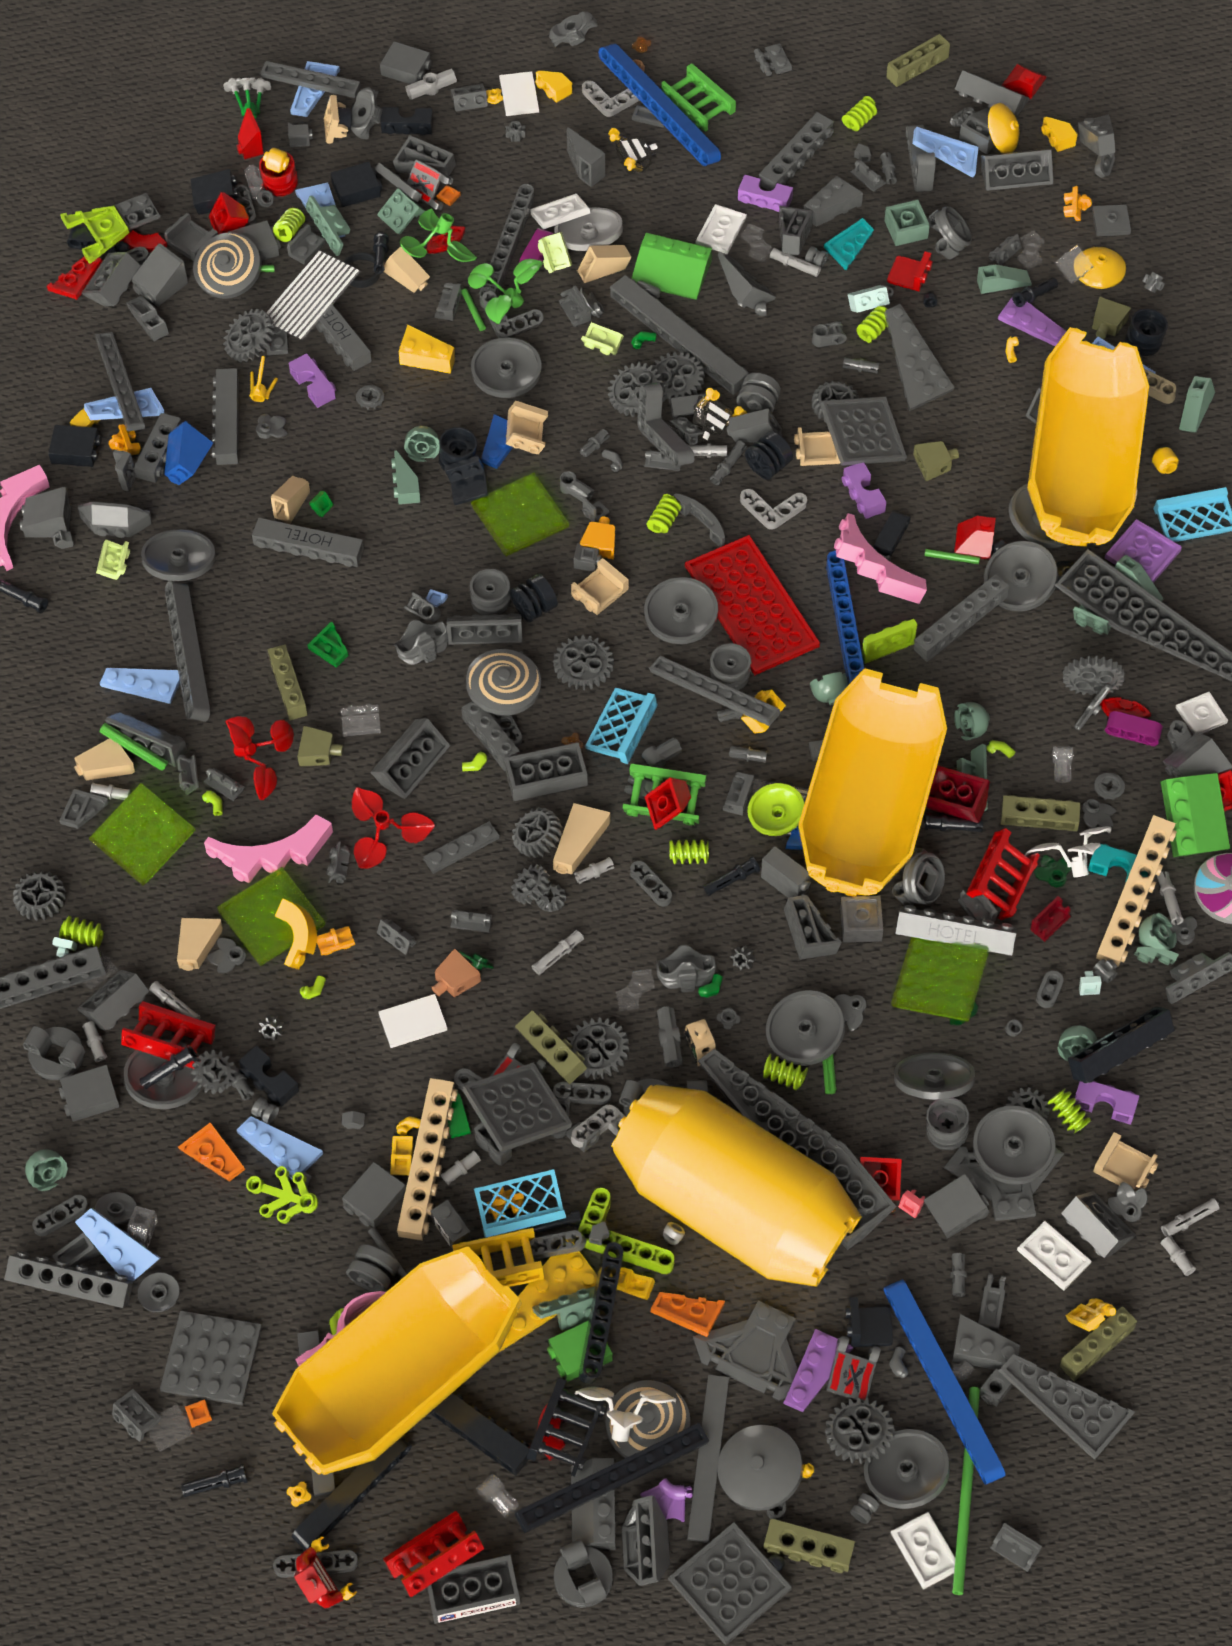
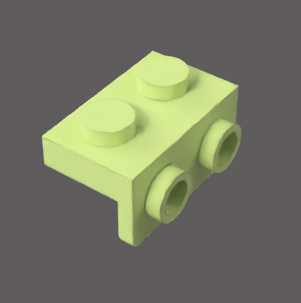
M562 232L539 239L538 248L540 253H543L545 259L543 260L544 267L549 273L572 265Z
M591 323L585 337L582 336L581 340L587 348L594 350L595 347L600 349V352L605 355H610V353L616 355L624 336L618 332Z
M105 540L96 573L115 580L118 579L120 574L123 575L127 564H124L130 554V549H128L129 542L125 541L122 546Z

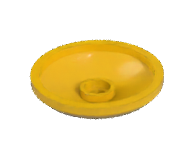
M1003 103L994 104L988 114L990 136L1000 152H1013L1019 141L1018 121L1009 107Z
M1092 247L1082 251L1076 257L1074 271L1077 278L1085 285L1106 289L1119 284L1123 280L1126 273V264L1117 252L1105 247Z

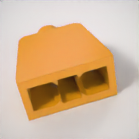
M600 517L599 523L590 522L580 541V545L597 548L602 558L614 559L615 526L610 525L608 517Z

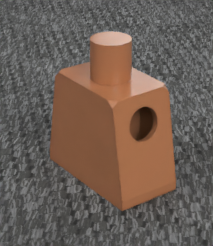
M454 949L436 969L435 978L438 983L432 987V990L437 996H441L445 991H448L453 997H456L481 982L480 972Z

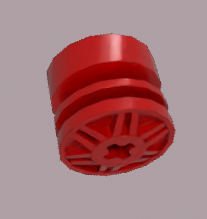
M286 152L287 157L290 158L288 167L280 173L267 169L263 157L259 162L263 186L265 190L271 192L274 196L291 194L298 185L295 161L288 152Z

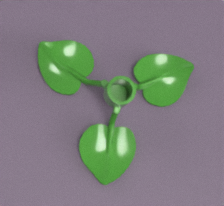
M432 208L422 213L418 219L422 228L428 231L432 230L426 240L421 244L411 236L402 237L400 240V246L406 253L413 257L422 258L427 254L424 246L435 233H448L447 244L449 246L447 252L451 257L461 262L477 259L463 244L457 241L451 242V233L453 231L451 226L454 218L447 213H443L439 219Z
M535 259L521 261L513 272L516 277L514 279L516 289L509 288L504 290L490 277L494 272L490 264H480L472 270L468 277V283L472 288H481L489 280L505 294L503 296L500 295L499 298H492L486 305V314L493 322L500 324L503 316L511 306L518 308L523 304L524 298L520 295L521 290L518 283L524 284L528 282L539 270L543 262Z

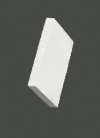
M532 71L499 75L506 116L539 112Z
M573 194L532 208L530 212L542 229H546L590 214V209L578 194Z
M715 204L696 239V244L728 254L747 218V214Z
M435 994L378 1012L390 1048L447 1031V1026Z
M1046 1221L1017 1248V1251L1063 1291L1092 1262Z
M929 1512L891 1531V1535L923 1590L954 1574L955 1556Z

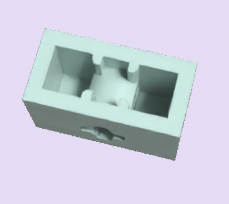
M882 285L848 294L851 311L857 313L890 304L887 288Z

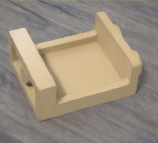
M515 401L508 410L506 445L528 451L532 454H539L545 447V442L542 441L543 422L548 417V411Z
M798 428L797 434H794V443L798 445L796 459H800V466L840 464L830 432L802 433V428Z
M603 558L598 561V569L578 585L575 582L571 584L573 598L577 601L580 600L588 611H593L596 615L629 589V579Z
M1114 1132L1099 1157L1093 1172L1117 1185H1120L1122 1182L1128 1183L1135 1192L1141 1188H1146L1149 1183V1179H1147L1149 1173L1154 1174L1158 1167V1163H1156L1158 1155L1154 1154L1150 1157L1121 1142V1135Z

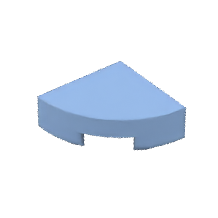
M430 589L426 599L432 604L439 606L447 600L448 595Z

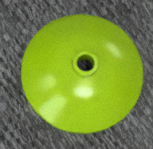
M783 783L769 784L759 789L750 799L748 817L752 826L760 833L769 836H780L791 832L799 825L805 803L802 795L794 787Z

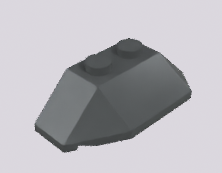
M89 502L78 505L80 518L94 534L99 536L132 537L152 524L150 511H143L131 505Z
M653 1495L635 1499L632 1503L633 1507L622 1526L624 1570L640 1586L659 1582L670 1565L668 1523Z

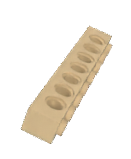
M1153 815L1096 959H1105L1106 961L1112 959L1118 967L1120 962H1125L1128 951L1125 949L1127 944L1132 945L1135 934L1132 933L1134 927L1138 928L1142 920V917L1139 916L1141 910H1146L1149 899H1146L1148 892L1152 893L1155 888L1156 882L1153 880L1155 875L1159 876L1163 865L1160 863L1162 858H1167L1170 850L1167 845L1169 841L1173 842L1177 833L1174 830L1176 823ZM1160 837L1164 842L1157 843L1154 841V838ZM1153 854L1157 859L1149 860L1147 855ZM1146 871L1150 876L1142 877L1140 872ZM1133 889H1141L1143 893L1137 895L1133 892ZM1133 906L1136 911L1129 912L1126 907ZM1126 923L1129 928L1122 929L1119 927V924ZM1118 940L1122 945L1116 947L1112 944V941Z
M430 1078L398 1223V1237L423 1241L424 1234H428L429 1223L427 1219L428 1215H431L430 1211L434 1205L431 1203L432 1196H436L438 1187L435 1181L436 1177H440L442 1165H439L440 1158L445 1156L446 1146H443L444 1139L449 1137L450 1127H447L448 1120L453 1118L454 1108H451L452 1101L456 1102L458 1090L455 1089L454 1082ZM444 1100L445 1104L439 1106L436 1105V1102ZM434 1119L442 1120L439 1124L431 1123ZM432 1137L438 1139L435 1143L427 1142ZM425 1157H433L431 1162L423 1161ZM423 1175L429 1176L427 1181L419 1180ZM417 1195H425V1198L421 1201L415 1199ZM414 1214L421 1215L418 1220L411 1219Z

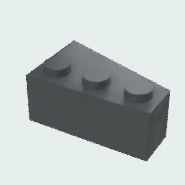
M1109 114L1097 118H1086L1084 121L1078 122L1079 140L1082 144L1098 156L1115 153L1114 131Z
M409 135L393 160L395 171L407 174L411 173L416 159L448 176L456 166L453 153Z
M836 176L804 204V209L812 210V224L817 227L834 219L839 214H845L850 209L861 207L863 192Z
M779 206V230L782 252L799 255L812 229V210Z
M807 895L789 897L784 907V912L799 959L837 954L841 941L833 935L828 923L825 924L822 920L820 912Z
M960 1314L952 1362L999 1370L1011 1355H1019L1020 1345Z

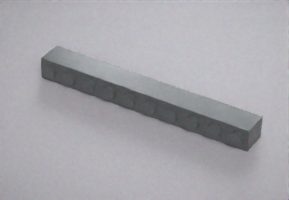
M626 275L610 286L611 298L677 351L683 352L684 356L688 353L690 358L695 356L696 361H700L701 366H703L704 372L732 395L742 388L744 378L749 375L748 371L735 363L733 358L725 355L720 348L710 343L706 337L700 335L695 328L690 327L682 318L676 316L670 308H666L657 298L651 296L646 289L641 288L633 279Z

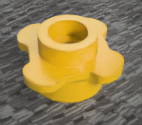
M501 89L486 90L488 103L497 104L503 100Z
M299 1482L297 1486L287 1489V1495L291 1497V1504L295 1507L311 1500V1494L308 1493L305 1482Z

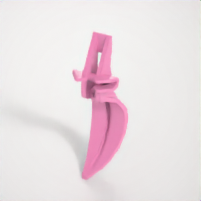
M386 1292L365 1293L352 1299L344 1307V1311L340 1315L335 1335ZM328 1333L318 1346L296 1358L298 1366L303 1364L335 1335Z

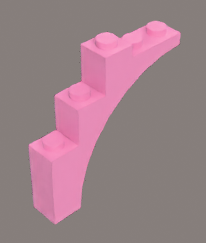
M40 465L0 482L2 487L0 490L2 495L0 498V566L3 565L6 571L13 568L8 554L7 541L14 518L21 510L22 505H25L27 497L37 495L50 488L47 476Z
M848 513L845 520L842 519L839 525L841 535L834 544L836 557L855 562L857 574L875 579L880 592L920 604L927 591L926 579L899 568L879 554L861 534L856 524L855 515Z
M315 814L296 833L267 845L235 846L219 842L210 837L206 839L204 844L206 853L210 857H217L226 866L232 867L233 875L237 880L241 882L244 880L250 883L262 866L267 872H274L278 875L291 858L297 864L302 863L308 866L333 833L331 822Z

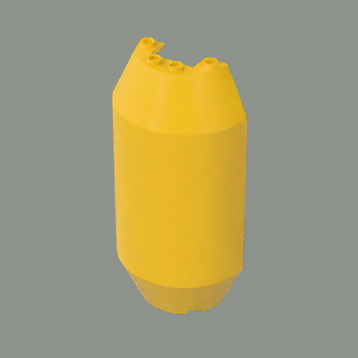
M1070 327L1045 361L1027 488L1041 529L1046 532L1048 537L1060 543L1073 546H1087L1088 543L1101 545L1114 537L1134 508L1149 383L1136 346L1120 342L1111 350L1105 346L1082 341L1087 332Z
M866 668L835 699L798 826L809 876L825 886L828 891L845 893L849 897L877 894L911 859L947 731L938 687L920 683L918 692L885 684L881 682L883 673Z
M650 1085L639 1100L635 1099L629 1108L631 1111L627 1117L621 1119L618 1125L620 1130L611 1145L614 1154L637 1192L765 1278L817 1287L828 1271L826 1265L847 1233L851 1234L862 1217L835 1174L706 1091Z
M469 1246L420 1263L294 1371L272 1412V1415L277 1420L274 1422L275 1426L281 1433L285 1431L295 1443L293 1448L300 1456L305 1454L307 1457L305 1459L306 1463L318 1475L321 1473L326 1475L374 1461L499 1353L522 1304L520 1298L507 1285L503 1287L485 1268L482 1260Z

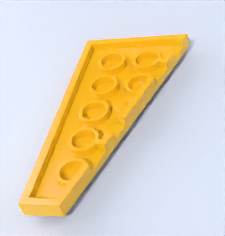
M580 1251L550 1257L542 1266L544 1280L528 1283L518 1297L522 1304L499 1352L557 1316V1314L540 1319L533 1312L532 1307L539 1305L541 1302L558 1299L559 1296L570 1295L580 1289H588L596 1285L597 1274Z

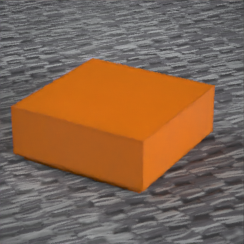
M446 185L437 194V199L451 206L461 194L456 189Z
M205 1399L185 1406L192 1428L212 1421Z

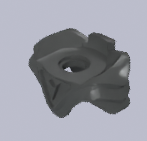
M582 11L554 25L550 29L549 38L555 47L562 42L570 43L571 46L581 44L585 40L588 29L598 27L597 20L591 13Z
M370 87L359 91L351 112V130L360 139H369L370 128L374 124L380 123L382 108L377 106L376 101L379 91H375V89Z
M417 619L411 621L400 640L394 643L398 657L411 665H415L422 660L426 663L437 658L436 654L444 651L447 647V627L442 621L431 625Z
M681 945L668 957L656 961L657 976L662 984L669 989L681 988L682 992H693L695 986L709 984L716 968L713 955L701 954L689 945Z

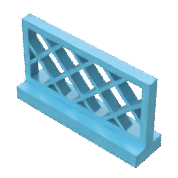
M1226 487L1157 500L1153 508L1155 514L1158 515L1164 536L1173 542L1232 531V511L1227 498L1228 491ZM1218 503H1224L1225 510L1221 512L1214 508V506ZM1205 507L1209 512L1205 516L1199 513L1197 509ZM1182 510H1187L1192 514L1190 518L1187 519L1181 516L1180 512ZM1211 511L1221 516L1217 522L1208 518ZM1169 513L1174 516L1172 522L1164 519L1163 514ZM1194 515L1203 519L1200 526L1190 521ZM1176 518L1186 523L1183 529L1173 524ZM1224 518L1230 522L1231 526L1224 527L1219 523ZM1206 521L1212 524L1214 528L1206 530L1202 525ZM1189 524L1196 528L1197 531L1190 534L1185 531V528ZM1172 528L1178 531L1179 535L1170 538L1168 531Z
M615 688L585 748L590 751L620 758L621 762L628 764L658 706L655 694L648 693L645 696ZM617 695L626 697V700L619 703L615 701ZM636 700L643 701L642 704L637 707H633L632 702ZM629 704L631 709L621 713L619 707ZM617 709L619 714L609 718V711ZM634 713V719L626 722L624 717ZM622 719L623 724L613 727L611 722ZM610 724L611 729L601 732V726ZM626 728L627 733L618 737L616 732ZM614 733L616 738L606 742L604 737ZM600 738L604 742L598 746L592 745L595 740ZM619 743L618 751L609 749V746Z
M554 1169L474 1188L483 1233L486 1238L566 1218ZM551 1175L552 1184L548 1190L538 1184L543 1176ZM526 1180L534 1184L528 1195L518 1189L521 1183ZM505 1185L514 1189L509 1199L498 1194ZM537 1186L546 1191L541 1202L531 1197ZM499 1187L496 1192L492 1190L493 1188ZM489 1190L494 1193L489 1204L481 1201L479 1192ZM516 1191L526 1196L521 1207L511 1202ZM549 1194L556 1198L557 1207L548 1208L543 1204ZM496 1196L506 1201L501 1212L491 1207ZM529 1199L539 1204L535 1212L529 1213L523 1209ZM509 1203L519 1209L515 1217L512 1218L503 1214ZM482 1204L487 1206L485 1211L483 1210ZM541 1206L546 1208L545 1210L539 1211ZM490 1208L499 1215L495 1222L487 1224L485 1214ZM521 1211H523L524 1213H526V1214H524V1215H520V1216H519V1214L521 1213ZM501 1216H503L504 1218H506V1219H504V1220H500V1221H499V1219L501 1218Z

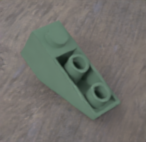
M996 264L978 268L977 283L981 294L1032 285L1027 270Z
M1194 376L1187 392L1179 430L1197 432L1215 394L1211 378Z
M394 451L395 458H391L392 469H396V472L392 473L393 484L397 483V487H394V498H398L399 504L420 503L418 477L398 451Z
M1128 555L1123 556L1117 561L1114 567L1116 570L1161 602L1164 600L1141 564Z

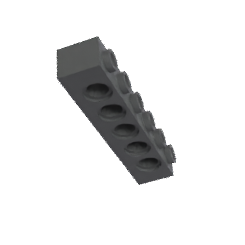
M817 112L759 173V179H761L760 186L771 191L777 183L785 185L789 179H792L795 172L804 166L805 161L808 158L811 159L815 151L823 146L824 141L833 135L834 121Z
M995 574L914 639V651L928 662L1008 597L1009 585Z
M97 946L93 948L88 947L83 951L74 954L70 953L62 958L48 960L43 964L29 966L25 970L11 972L6 976L0 977V1009L106 975Z
M17 1251V1253L9 1255L4 1278L6 1281L120 1308L129 1305L134 1281L127 1280L128 1277L125 1275L116 1274L114 1277L108 1275V1272L104 1270L93 1272L89 1271L86 1266L76 1265V1267L68 1266V1262L57 1260L55 1263L49 1261L48 1257L37 1256L34 1258L30 1257L29 1253ZM28 1264L33 1267V1274L27 1272ZM47 1269H50L53 1272L52 1279L47 1277ZM67 1273L71 1274L73 1277L72 1284L68 1283L66 1280ZM87 1278L92 1280V1288L86 1286L85 1281ZM106 1283L112 1285V1293L106 1291Z

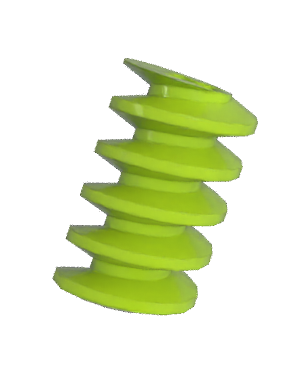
M864 96L850 111L843 115V124L847 128L859 131L860 127H863L864 124L877 114L874 100L869 96Z
M298 208L287 209L273 227L276 238L282 242L290 241L304 224V213Z
M877 306L858 325L857 334L861 339L870 343L888 327L885 318L887 308Z
M664 494L647 521V527L652 532L667 533L672 526V522L675 521V517L678 516V512L682 507L673 496Z
M670 840V859L673 860L674 864L677 863L678 859H680L681 864H684L686 859H688L689 864H692L693 859L699 864L701 858H703L704 863L707 864L709 857L708 841L705 845L704 841L700 840L699 845H697L696 840H693L691 845H689L688 840H685L682 845L680 840H677L676 845H674L673 841Z
M70 915L64 920L59 932V938L72 939L75 943L79 941L82 945L86 943L88 946L94 945L97 948L101 945L104 935L100 923L94 928L93 921H90L88 926H86L85 919L79 924V918L76 917L72 922Z
M770 1054L764 1066L763 1077L767 1079L771 1075V1081L773 1082L778 1078V1083L781 1085L786 1080V1087H790L793 1084V1089L797 1090L802 1086L808 1068L801 1072V1065L794 1069V1062L786 1066V1059L779 1063V1057L776 1056L774 1060H771Z
M1065 1089L1053 1096L1047 1104L1055 1103L1052 1110H1060L1057 1117L1064 1116L1065 1119L1062 1124L1069 1123L1067 1131L1074 1129V1133L1086 1126L1091 1119L1090 1117L1083 1119L1086 1112H1078L1081 1105H1074L1076 1098L1068 1099L1072 1093L1070 1091L1064 1092Z

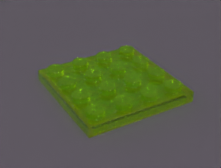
M535 473L489 493L486 497L471 501L472 508L506 557L569 527V522Z
M140 783L88 839L144 886L196 829Z
M283 867L217 907L218 912L260 966L292 947L294 935L291 926L286 921L275 917L282 898L302 906L314 920L316 930L325 926L323 918Z
M911 937L892 998V1007L969 1022L987 961L988 950Z

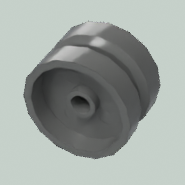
M762 373L747 375L737 396L738 406H741L747 413L768 408L773 413L776 401L781 393L779 383L772 377Z
M485 569L472 577L470 581V598L473 609L481 615H500L508 609L511 603L510 582L503 572L496 569Z
M733 643L717 647L712 652L710 658V678L736 690L744 688L751 676L750 654L742 646Z
M359 1246L355 1254L356 1260H353L346 1270L347 1276L357 1285L369 1291L387 1292L391 1285L390 1278H394L400 1268L399 1263L391 1255L374 1246Z

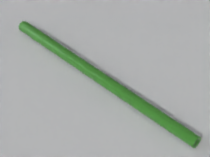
M970 1387L968 1402L978 1419L980 1389L978 1387ZM965 1447L952 1593L955 1595H963L974 1469V1464Z

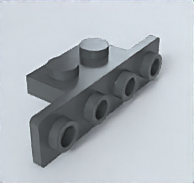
M1201 952L1171 969L1170 974L1177 981L1165 988L1168 1002L1173 1004L1232 971V954L1227 952L1219 958L1212 960Z

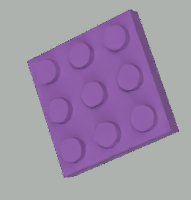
M1136 519L1106 553L1105 559L1116 565L1117 561L1123 556L1128 555L1142 565L1154 583L1181 552L1182 547Z

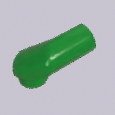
M639 332L632 338L633 348L640 349L644 341L655 342L656 333Z
M714 974L710 984L699 988V995L706 998L717 995L720 991L723 977L719 974Z

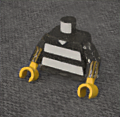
M611 128L608 132L610 140L612 142L616 140V154L628 175L635 172L643 173L652 164V155L658 153L655 143L647 146L643 138H627L621 135L616 128Z
M712 388L706 390V396H698L697 403L694 405L692 422L693 425H696L703 431V434L698 435V439L702 441H708L710 434L720 435L729 426V418L747 414L741 406H737L734 409V414H732L731 409L717 401L720 393Z

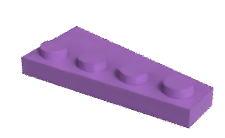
M1012 298L998 316V320L1053 346H1056L1067 332L1027 302L1023 307H1017L1013 303Z
M815 1329L783 1404L804 1412L820 1389L829 1380L836 1353L837 1338ZM848 1344L845 1352L850 1353L853 1347Z

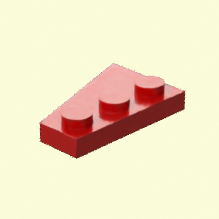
M84 256L72 266L69 272L66 274L62 273L58 277L59 280L48 284V291L78 300L82 291L103 262L102 259L97 258L89 264Z

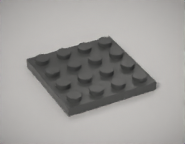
M886 397L822 401L820 404L841 466L860 463L905 461L907 458Z
M534 1062L464 1085L462 1091L500 1152L564 1131L572 1126L571 1120Z
M180 1311L160 1391L243 1405L262 1324Z
M734 1522L668 1577L672 1585L725 1646L792 1589L789 1583Z

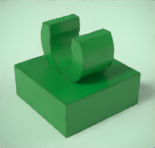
M320 491L309 502L312 510L320 517H323L334 506L325 491Z

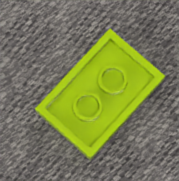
M914 619L905 620L899 625L887 627L881 632L866 636L863 640V662L866 664L914 645L917 629L916 621Z

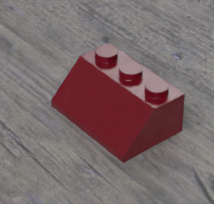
M937 765L926 807L934 811L979 823L987 805L990 781Z

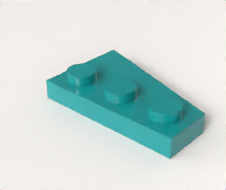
M862 218L826 242L824 248L847 270L873 234L874 229Z

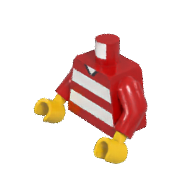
M320 1537L312 1541L311 1547L297 1557V1570L294 1578L310 1604L317 1603L323 1608H329L343 1601V1599L349 1600L357 1591L354 1593L349 1591V1587L353 1583H348L338 1591L316 1553L324 1551L329 1547V1544L321 1545V1540L324 1537Z

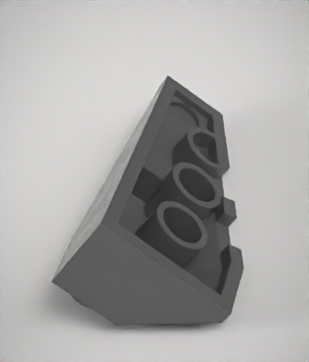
M720 251L718 252V257L731 292L738 300L737 304L743 308L747 306L754 309L757 303H768L775 300L776 296L765 285H760L756 282L757 278L744 271L745 268L734 258Z

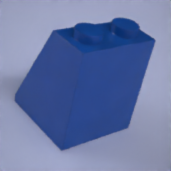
M186 421L181 423L168 436L164 475L177 485L186 481L194 475L213 442Z

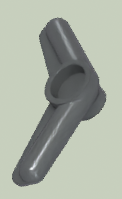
M1110 684L1104 685L1074 725L1076 730H1080L1092 714L1096 715L1102 708L1099 704L1112 689Z

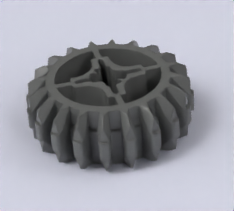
M832 380L829 384L825 381L824 386L819 385L818 389L814 391L812 409H814V414L818 415L819 419L824 418L823 420L826 422L820 406L824 398H826L824 401L858 399L859 395H857L856 390H853L852 385L847 386L846 382L841 384L840 380L837 383H834Z
M538 807L534 810L531 808L530 813L525 812L523 818L519 817V823H514L516 826L512 830L514 845L520 853L529 858L531 856L537 858L538 855L543 857L544 852L550 853V848H555V843L560 842L558 837L562 835L560 830L563 827L560 824V819L549 809Z
M43 870L40 874L34 871L32 876L26 873V879L20 878V884H16V890L13 891V902L16 910L20 911L22 916L26 915L29 920L33 916L36 921H38L39 917H42L45 921L47 915L52 918V912L59 913L58 907H63V901H66V890L63 887V882L56 875L52 876L50 871L46 875ZM44 886H48L52 888L54 891H50V889L44 888ZM24 900H29V902H33L35 905H30Z

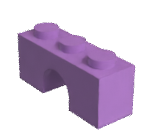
M744 175L738 189L739 201L754 204L761 208H769L776 212H779V206L789 207L793 197V187L777 183L773 190L763 191L760 189L761 179Z
M307 353L289 362L290 374L299 385L306 381L313 382L307 386L308 397L317 408L336 399L335 385L327 380L325 372L318 368L316 361L313 358L311 359Z
M860 463L844 468L842 482L845 487L849 488L850 497L856 501L859 513H863L867 519L884 513L886 511V500L879 488L872 491L864 489V487L870 485L871 474L865 463Z
M1096 1081L1091 1083L1079 1082L1074 1105L1080 1104V1109L1092 1113L1096 1103L1100 1101L1107 1102L1113 1108L1111 1119L1131 1125L1139 1095H1135L1131 1091L1116 1089L1112 1085L1096 1083Z

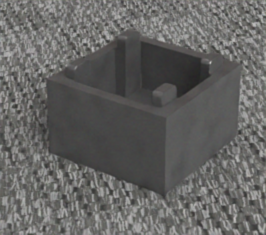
M881 896L841 897L840 913L843 943L882 941Z

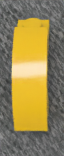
M282 898L275 917L286 921L291 926L294 935L292 947L284 964L299 970L305 962L306 953L313 955L315 952L317 930L311 915L302 906Z

